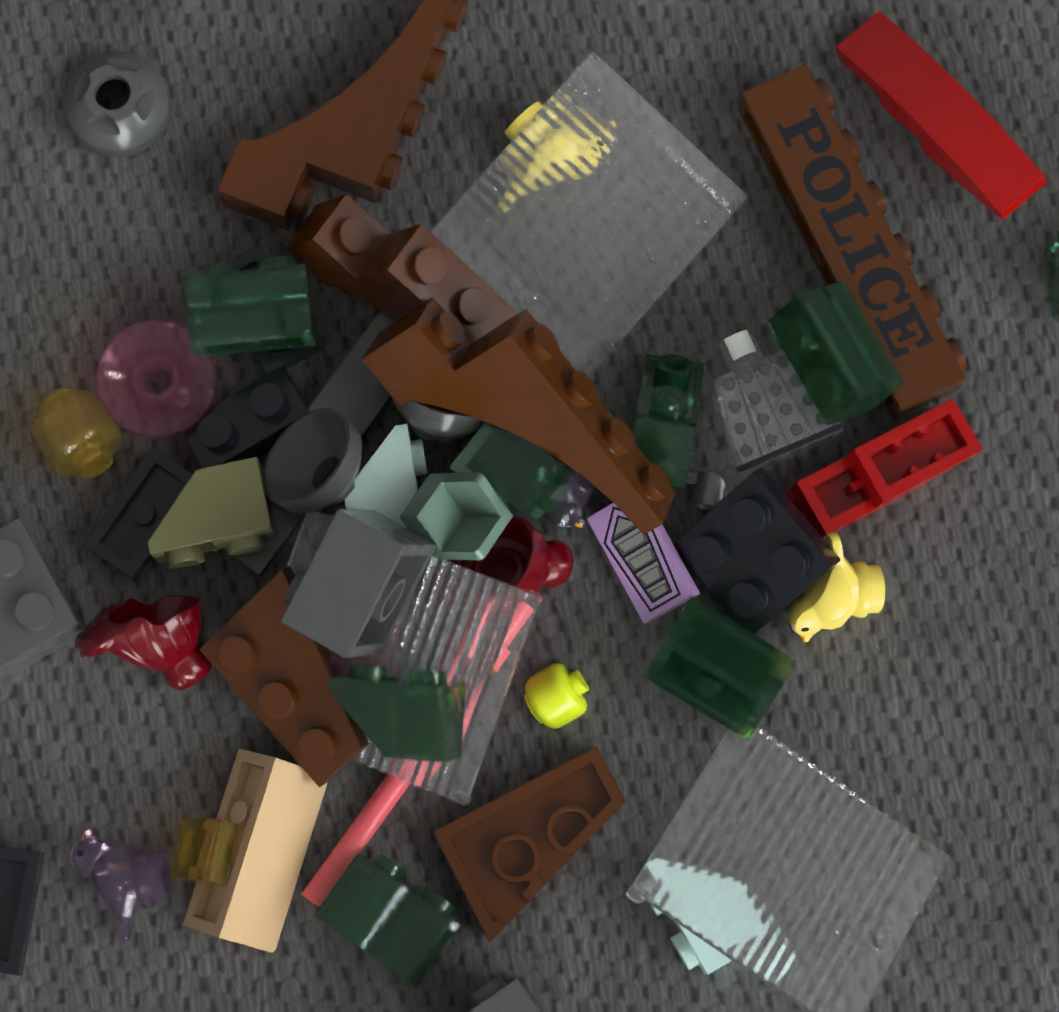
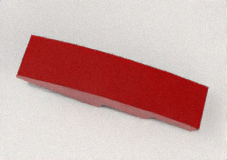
M878 11L836 46L838 58L846 67L878 93L880 104L889 114L920 139L921 148L924 153L1001 220L1006 218L1046 184L1045 175L989 113L920 45L882 12Z
M953 398L853 449L846 457L797 481L790 489L784 491V494L823 539H826L827 533H837L976 456L983 451V448Z

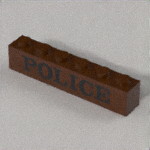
M804 64L742 92L738 111L893 420L957 391L966 379L963 371L967 370V363L956 340L952 337L946 339L936 321L940 317V310L933 293L927 285L919 287L909 267L913 265L914 261L906 240L899 232L892 234L883 214L887 213V206L879 187L873 180L866 183L857 165V162L861 160V156L855 139L848 129L840 131L830 112L834 110L835 106L828 86L822 78L814 80L807 64Z

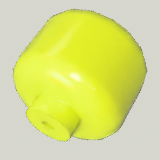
M553 663L527 680L524 698L531 713L540 724L543 723L549 728L557 729L586 712L587 703L582 694L589 691V686L579 670L569 673L564 664Z

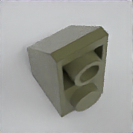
M257 457L196 470L148 541L150 555L158 563L168 561L170 569H178L203 563L205 561L204 553L227 548L230 556L250 554L265 548L263 540L277 538L270 500L264 488L263 467Z

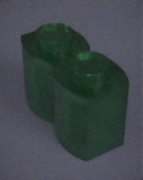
M377 850L369 860L357 853L315 915L416 987L458 928L459 924L449 918L456 907L427 886L418 896L401 884L399 881L406 871Z

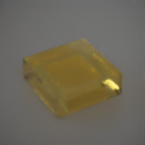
M183 817L170 877L185 882L224 885L238 824L222 819Z

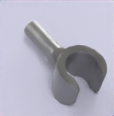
M654 454L651 458L650 463L662 468L667 476L683 483V485L694 487L690 503L692 506L711 511L727 496L728 490L720 475L708 471H699L697 473L691 469L688 470L658 454Z

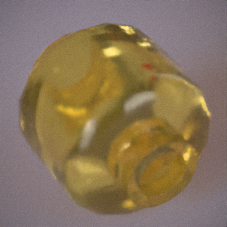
M66 387L49 394L38 405L37 415L34 418L31 430L37 445L51 468L56 473L65 477L82 476L83 478H93L105 472L113 463V456L119 449L122 436L119 426L101 397L89 390H77L74 387Z

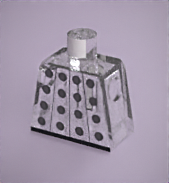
M750 329L735 333L718 343L730 372L714 379L709 393L730 475L734 483L748 477L761 467L764 470L838 439L843 430L840 419L790 348L763 358Z

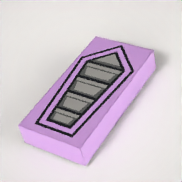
M614 502L587 518L644 624L656 620L700 594L663 525L643 535Z

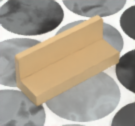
M238 749L182 926L267 952H274L280 938L327 783L318 787L299 765L276 757Z

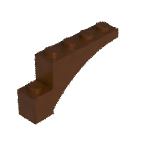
M423 0L399 37L370 69L341 94L306 117L267 136L253 141L240 137L217 190L223 206L289 231L294 216L304 218L311 205L315 185L309 183L310 178L376 203L382 188L392 190L403 163V157L396 155L404 135L413 138L419 128L425 104L418 102L426 82L433 85L437 83L447 56V52L440 49L448 30L455 33L458 32L465 17L469 0Z
M347 194L317 204L284 248L327 287L334 286L381 309L396 319H400L434 297L444 311L453 314L458 319L464 329L465 337L470 343H473L518 314L513 307L422 224L389 233ZM568 359V361L572 364L576 371H581L574 363H572Z
M432 297L380 331L361 360L400 406L407 401L426 403L467 414L510 431L549 452L584 476L614 502L643 535L663 524L675 496L668 476L658 465L650 463L635 444L633 434L626 423L619 418L613 417L597 397L596 389L589 377L581 371H576L560 351L557 339L552 331L544 324L538 323L527 308L473 343H470L465 337L464 329L458 319L453 314L444 311L435 298Z

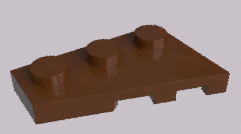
M289 566L275 575L199 650L317 786L321 787L355 758L369 742L341 678L333 674L321 645L281 622L289 607L284 603L285 594L295 578L293 570Z
M597 746L433 831L489 942L508 925L624 804L625 799Z

